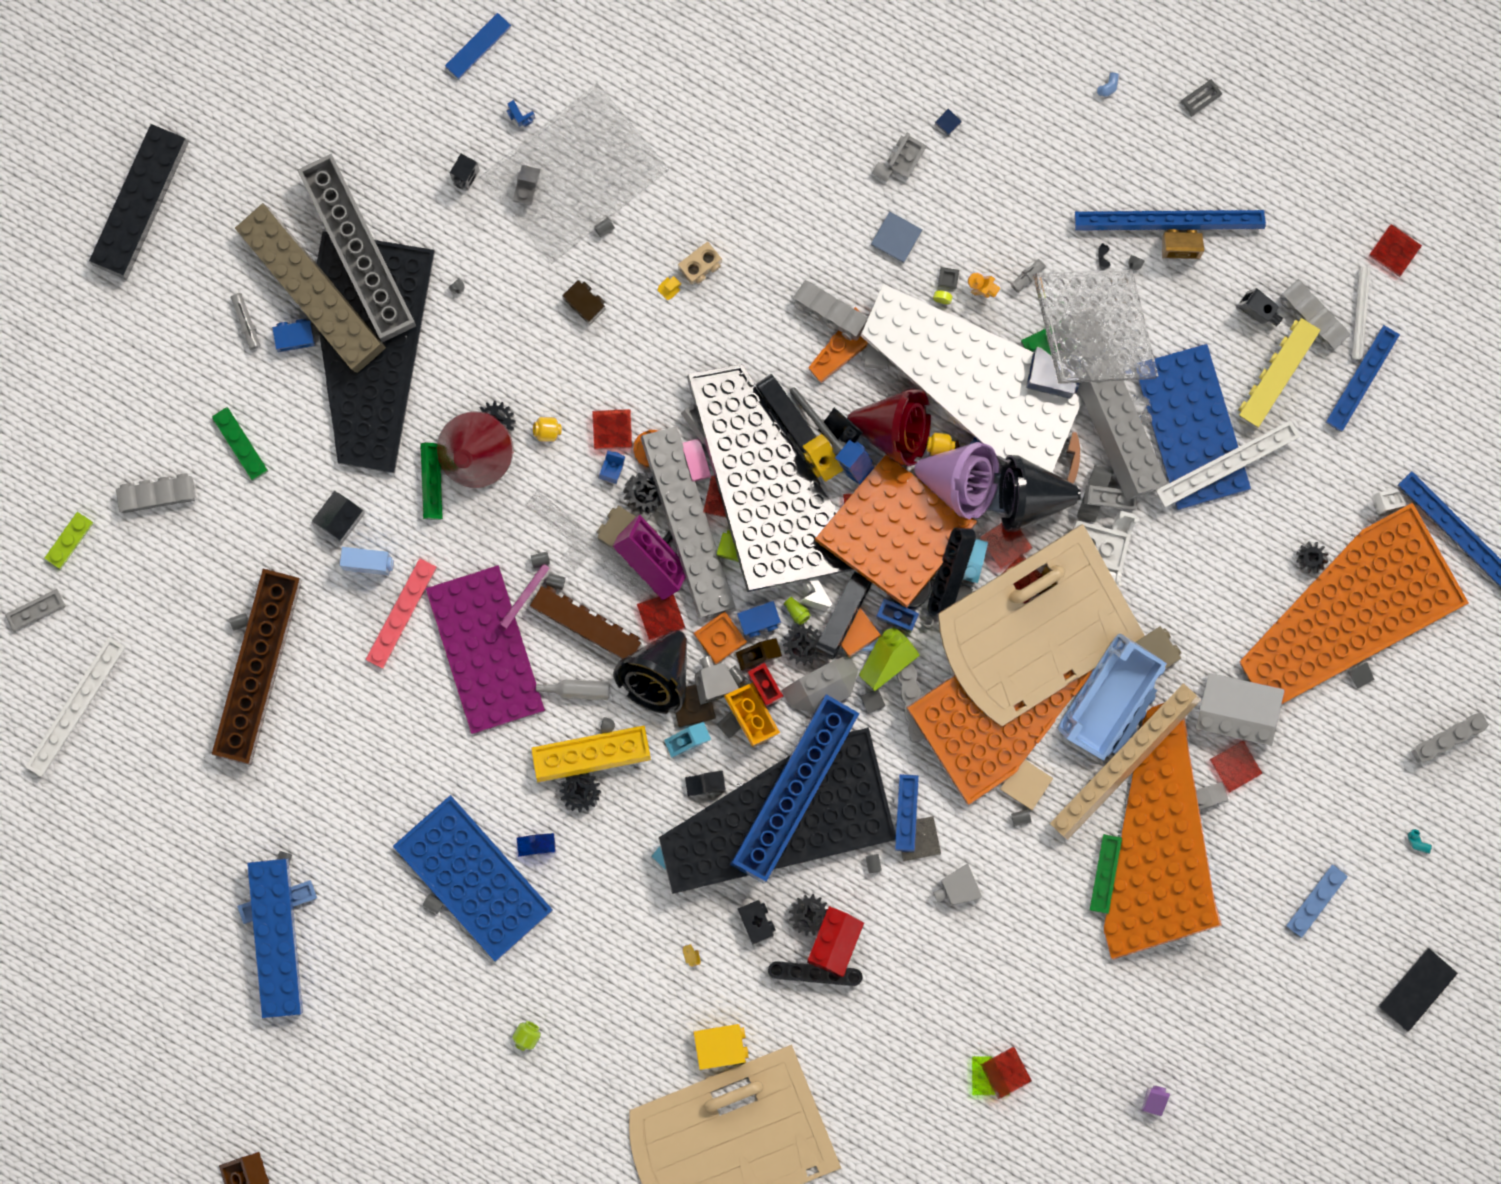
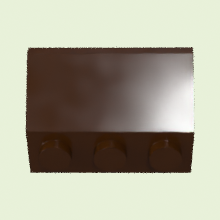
M260 1152L219 1165L224 1184H269Z

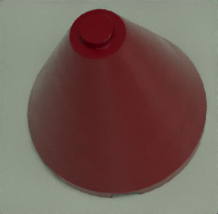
M906 390L853 410L847 417L848 420L863 432L861 437L901 465L913 466L917 464V461L914 460L917 457L922 458L926 450L931 430V414H926L925 405H930L927 395L922 390Z
M480 411L462 413L450 420L439 435L437 442L439 463L446 475L462 486L470 488L489 486L497 482L507 472L512 463L514 453L512 437L506 426L502 425L493 415Z

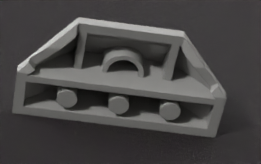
M846 655L796 680L782 689V692L790 707L814 714L826 694L839 702L851 697L858 669L852 658Z

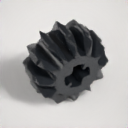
M1307 542V548L1301 545L1300 549L1302 552L1296 553L1297 556L1301 557L1296 560V563H1303L1300 566V570L1307 567V574L1311 572V569L1314 574H1317L1318 568L1320 570L1325 569L1323 564H1327L1329 561L1323 557L1329 554L1328 552L1322 553L1325 546L1318 548V542H1315L1313 547L1311 542ZM1308 554H1314L1316 556L1315 560L1310 561Z

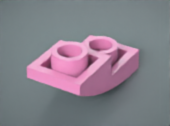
M699 438L684 442L683 451L692 481L696 482L710 478L711 474Z

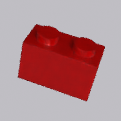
M765 663L747 672L749 681L753 683L766 708L782 700L783 694Z

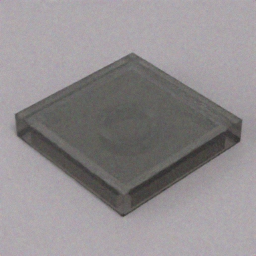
M934 816L916 819L915 852L901 851L903 862L941 854Z

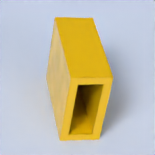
M740 1024L693 1031L700 1070L746 1063L745 1058H749L747 1046L743 1047L742 1039H746L744 1027L740 1028Z

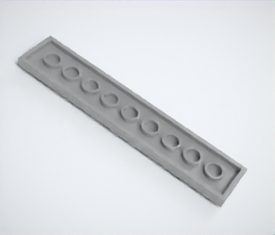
M678 427L642 435L640 438L698 618L734 609L733 597L720 557L716 555L717 548L696 483L691 478Z

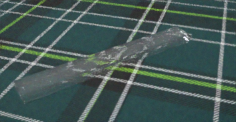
M537 490L525 504L644 602L653 591L629 564L540 491Z

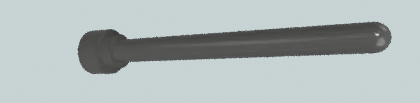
M792 387L790 393L832 444V452L837 456L846 443L837 440L795 387Z

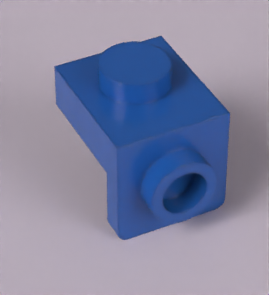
M514 100L507 103L508 110L506 112L511 121L515 119L519 127L522 125L526 127L534 122L535 114L533 111L523 116Z
M607 451L598 479L617 484L624 466L625 456L618 452Z

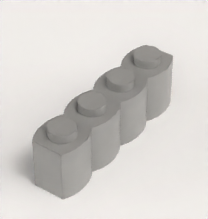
M1299 279L1281 294L1282 305L1287 309H1292L1295 313L1294 317L1298 321L1302 318L1321 330L1317 337L1321 340L1320 344L1325 350L1333 352L1351 335Z
M807 280L803 282L793 297L794 306L798 310L810 312V316L813 319L825 321L828 328L833 331L837 329L843 332L842 335L848 340L854 339L857 341L868 320V317L851 308Z
M184 473L176 475L177 478L174 479L161 477L158 478L157 482L150 483V480L139 481V485L131 486V483L121 484L120 488L116 489L119 512L128 513L195 501L197 499L193 477Z
M910 663L897 673V680L901 686V699L905 704L904 715L909 723V738L913 743L926 741V738L906 708L921 698L920 687L916 683L917 671L915 666Z
M1483 713L1473 714L1463 722L1457 723L1446 731L1434 735L1430 740L1416 745L1411 752L1417 763H1425L1433 759L1437 754L1444 753L1454 745L1460 744L1471 736L1483 732L1489 724Z

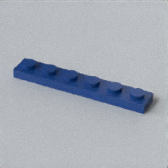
M1385 325L1382 326L1325 423L1340 432L1344 430L1399 338V333Z

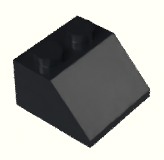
M334 490L312 522L343 544L365 515V512L348 498Z

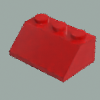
M829 906L807 963L843 977L864 922L846 912Z

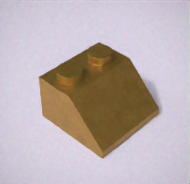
M1176 229L1167 230L1162 235V258L1200 259L1204 253L1202 233H1197V230H1187L1186 233L1179 232Z

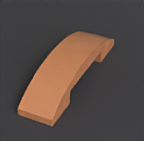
M1072 432L1066 453L1074 454L1067 480L1073 484L1080 464V443L1076 432Z

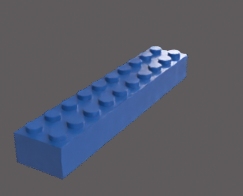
M827 694L822 698L731 861V866L763 884L767 882L860 713Z

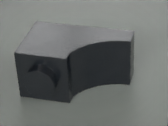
M723 770L685 777L688 797L726 791Z

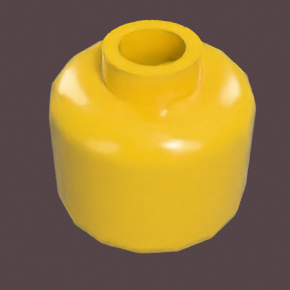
M539 417L533 423V436L538 441L554 442L558 435H561L562 426L558 424L555 417Z
M933 433L931 437H928L927 452H930V456L955 449V441H952L950 434Z

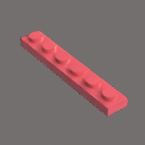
M419 558L372 646L366 661L384 669L426 590L425 588H427L437 569L436 566Z

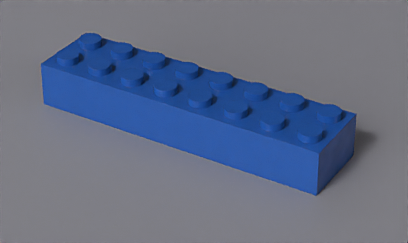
M289 858L248 862L262 1018L300 1015L303 1013Z

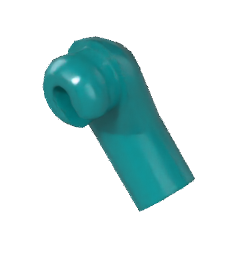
M1412 829L1408 833L1411 847L1414 850L1430 854L1432 845L1422 842L1419 830Z

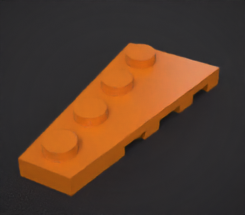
M838 330L808 368L817 380L822 383L865 349L869 343L861 336L857 341L854 339L848 340L842 335L843 332Z

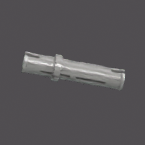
M242 293L234 294L230 298L242 327L241 333L245 335L249 350L257 349L261 346L255 332L257 329L252 324ZM239 306H241V308H242V311H243V313H244L245 319H244L243 316H242V313H241V310H240V307H239ZM246 324H248L252 337H250Z

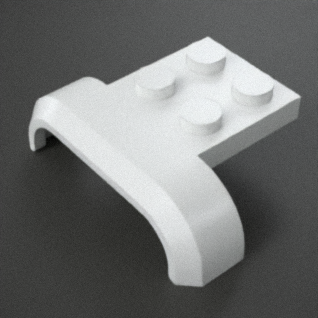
M1119 511L1113 522L1112 529L1075 520L1073 529L1081 524L1085 526L1118 588L1122 586L1121 573L1134 525L1138 523L1135 514Z

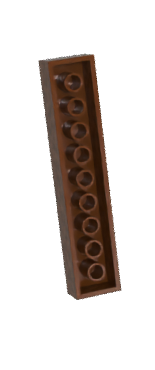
M262 569L213 746V756L252 766L301 588V578Z

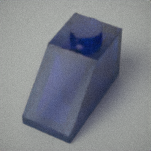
M555 833L517 837L518 857L556 854Z

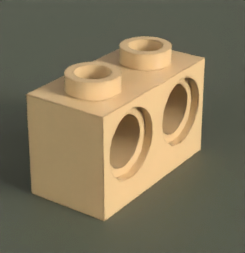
M707 241L678 264V268L691 285L695 283L700 284L706 279V274L710 271L714 273L721 267L722 258ZM706 255H711L714 260L711 263H706L703 258ZM690 267H697L699 272L695 275L688 272Z

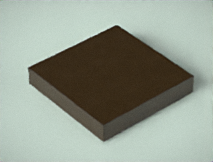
M696 684L686 686L685 702L681 709L675 713L678 727L682 728L715 720L716 716L712 701L700 704Z

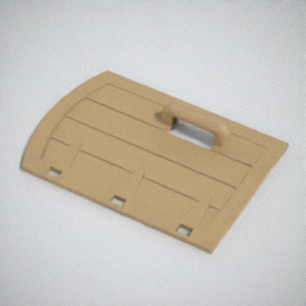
M1083 524L938 613L939 631L943 648L956 679L975 705L1000 726L1007 724L1075 679L1094 669L1118 634L1121 633L1134 642L1145 636ZM1046 563L1051 572L1022 590L1015 589L1013 583ZM1055 582L1057 583L1055 586L1051 587L1050 589H1048L1047 591L1043 592L1042 594H1040L1039 596L1035 597L1034 599H1032L1031 601L1027 602L1026 604L1023 603L1024 601H1026V600H1028L1029 598L1033 597L1034 595H1036L1037 593L1041 592V591L1044 590L1045 588L1049 587V586L1052 585L1053 583H1055ZM1072 670L1074 675L1065 680L1063 674ZM1023 701L1025 706L1016 711L1014 705Z
M792 1045L718 1075L710 1076L703 1081L630 1110V1144L634 1163L642 1184H804L841 1168ZM744 1078H749L750 1084L712 1098L710 1092ZM754 1094L756 1095L758 1101L721 1116L719 1115L717 1109ZM817 1166L819 1172L807 1177L806 1170Z

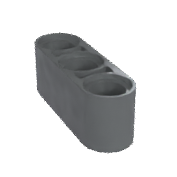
M1095 465L1088 485L1108 487L1113 471ZM1084 493L1077 517L1095 523L1101 506L1084 504Z

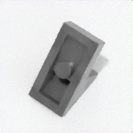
M525 165L521 166L517 176L513 202L532 206L541 169Z

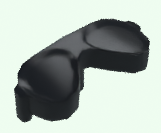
M1104 243L1098 248L1099 267L1102 270L1108 269L1111 266L1110 262L1104 259V255L1110 250V247L1104 245Z

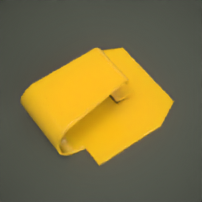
M675 276L671 279L667 277L658 286L657 291L666 300H670L681 290L679 288L681 282Z
M691 944L683 946L686 964L688 963L691 967L700 965L699 951H694Z

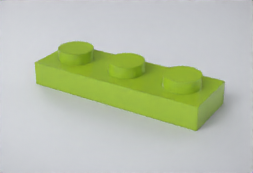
M77 511L44 559L61 570L94 522Z

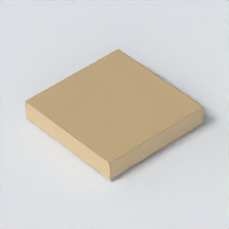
M1024 760L1019 770L1006 779L1000 790L1030 810H1033L1053 778L1027 760Z

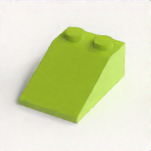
M893 626L878 638L859 676L876 691L920 655L910 640Z

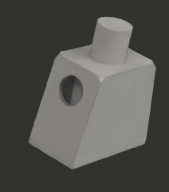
M711 656L700 659L703 669L695 674L700 704L724 698V695L739 689L724 663L714 665Z
M965 864L941 880L943 888L933 892L937 902L948 899L951 906L982 898L969 864Z

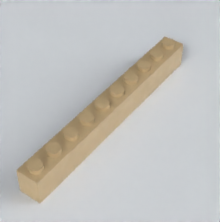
M1183 683L1050 824L1068 840L1190 713L1201 699Z

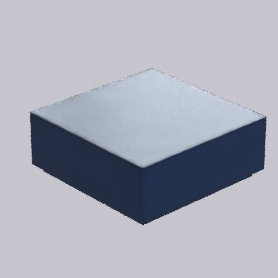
M949 109L935 121V124L948 136L962 123Z

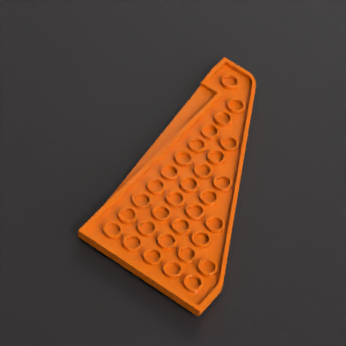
M1164 703L1153 706L1146 712L1142 726ZM1185 718L1133 771L1121 834L1122 842L1111 904L1104 924V933L1111 959H1117L1222 926L1213 893L1187 741L1188 735Z

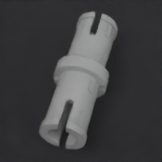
M1037 259L1028 269L1022 271V274L1010 284L1011 287L1019 293L1027 284L1035 280V277L1046 268V265L1040 259Z

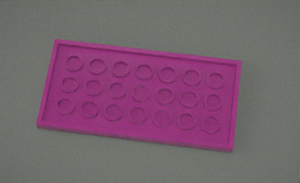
M499 565L425 588L471 734L544 712V705L540 693L536 692L537 683L516 618L514 617L504 632L498 629V625L512 607Z

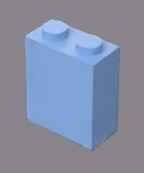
M342 547L340 567L344 571L389 576V572L393 571L394 560L385 551Z

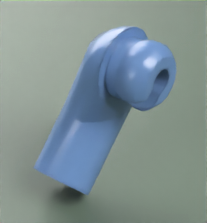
M1110 73L1108 83L1097 88L1099 96L1107 97L1117 90L1118 73Z

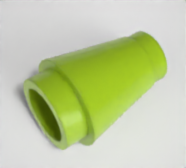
M793 597L788 598L783 605L795 623L802 625L811 617L809 610Z

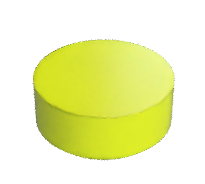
M945 291L934 292L933 300L935 302L949 305L952 302L953 296Z

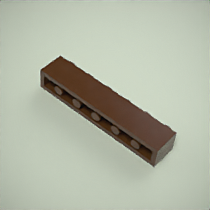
M548 585L546 588L540 587L530 604V607L620 659L639 650L642 642L639 641L640 637L631 632L629 635L622 632L623 628L615 623L613 625L606 623L607 619L599 614H596V616L590 614V609L581 604L579 607L574 605V600L566 595L560 597L556 594L557 591Z

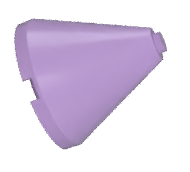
M976 442L921 459L915 465L914 471L916 476L960 517L971 519L972 517L979 518L989 508L995 496L998 484L994 483L995 472L999 473V460L992 446Z

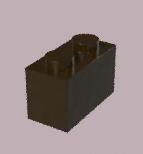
M577 280L562 295V298L581 318L591 325L606 310L605 301L598 294L594 296L590 292L592 288L585 281L581 283Z

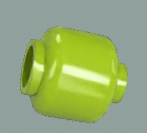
M531 1021L520 1023L512 1036L513 1041L516 1043L515 1047L521 1051L534 1049L541 1037L540 1028Z

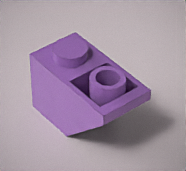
M1153 1085V1088H1147L1141 1111L1162 1116L1170 1093H1166V1088Z

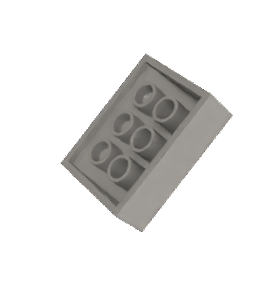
M1209 673L1196 729L1272 746L1285 689Z

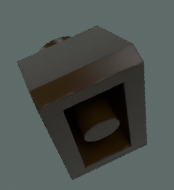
M777 638L761 641L735 652L741 671L782 657Z

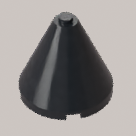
M1019 455L1006 456L1005 459L1010 461L1008 465H1002L999 509H1004L1006 517H1001V522L1007 532H1017L1077 504V501L1081 499V490L1078 489L1077 485Z
M672 630L621 659L613 671V677L618 688L623 686L628 691L627 697L645 709L661 714H667L669 710H674V713L678 712L686 699L687 638L685 634L680 630Z

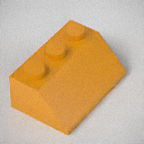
M753 683L724 695L752 747L755 748L766 743L780 733Z

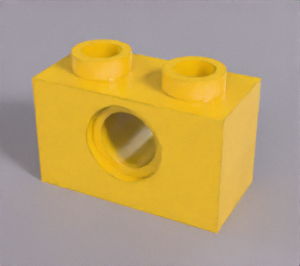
M822 434L802 446L806 452L803 455L809 464H813L812 471L817 478L821 477L826 482L843 471L835 459L836 456L832 452L833 449L829 441Z

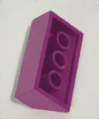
M639 514L617 536L613 547L628 562L629 566L641 576L642 580L664 600L680 590L685 579L679 556Z

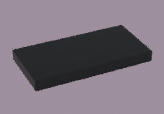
M1427 948L1378 1007L1404 1030L1409 1032L1456 977L1458 972L1430 948Z

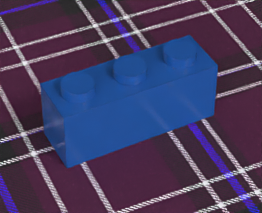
M849 440L835 459L846 476L860 485L875 467L872 464L873 460L865 451L866 448L859 442L853 443Z

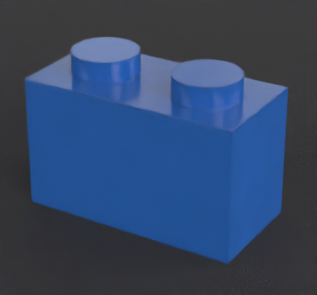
M298 319L292 324L281 322L277 323V326L272 327L275 347L278 353L315 346L312 323L307 321V319Z
M884 599L876 619L912 633L920 613Z
M774 601L737 613L745 637L754 638L759 636L761 631L767 630L771 632L779 629L778 625H781Z

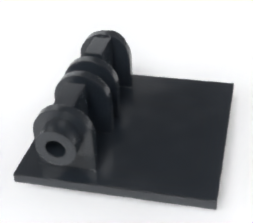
M835 407L824 420L825 425L837 440L846 444L849 440L856 443L863 433Z

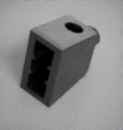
M1257 288L1247 291L1236 306L1261 324L1271 322L1277 327L1283 319L1282 316L1276 313L1279 306Z

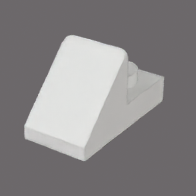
M1401 488L1374 494L1373 502L1379 515L1407 506Z
M817 578L803 581V587L810 595L805 597L800 604L822 611L832 606L830 599Z

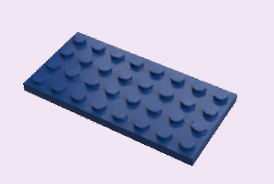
M1207 344L1134 364L1169 483L1238 448ZM1245 467L1175 502L1177 510L1250 490L1251 486Z
M451 795L393 845L395 850L495 962L553 911Z

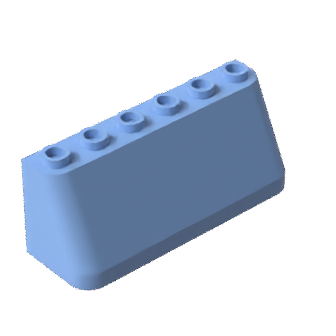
M1118 634L1063 716L1058 730L1066 739L1104 761L1111 754L1116 741L1121 739L1125 727L1132 722L1136 710L1143 705L1147 693L1151 692L1154 688L1157 678L1164 673L1167 663L1123 634Z

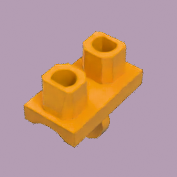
M972 273L968 277V285L973 289L970 293L975 296L995 297L1000 287L993 283L995 278L992 276Z

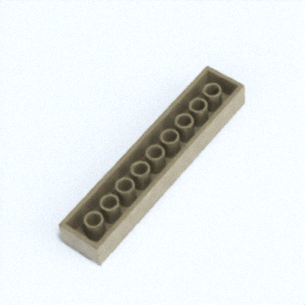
M262 203L235 227L237 232L353 371L358 373L386 348L270 207Z

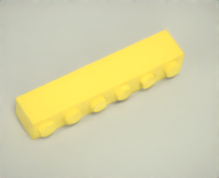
M1302 318L1300 321H1294L1290 328L1293 332L1289 338L1284 337L1279 345L1282 349L1278 354L1275 352L1269 361L1272 363L1268 370L1264 368L1259 376L1261 382L1258 386L1254 384L1249 392L1250 399L1248 402L1243 401L1238 409L1241 412L1240 417L1258 428L1321 331Z

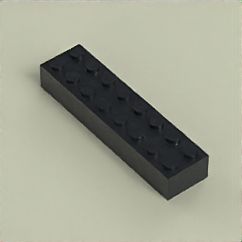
M150 124L89 259L92 266L125 280L128 279L188 146L186 138Z

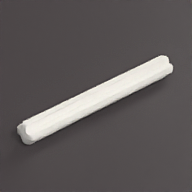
M1360 267L1352 351V359L1362 360L1370 277L1369 267Z

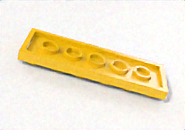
M645 725L531 747L537 783L651 760Z

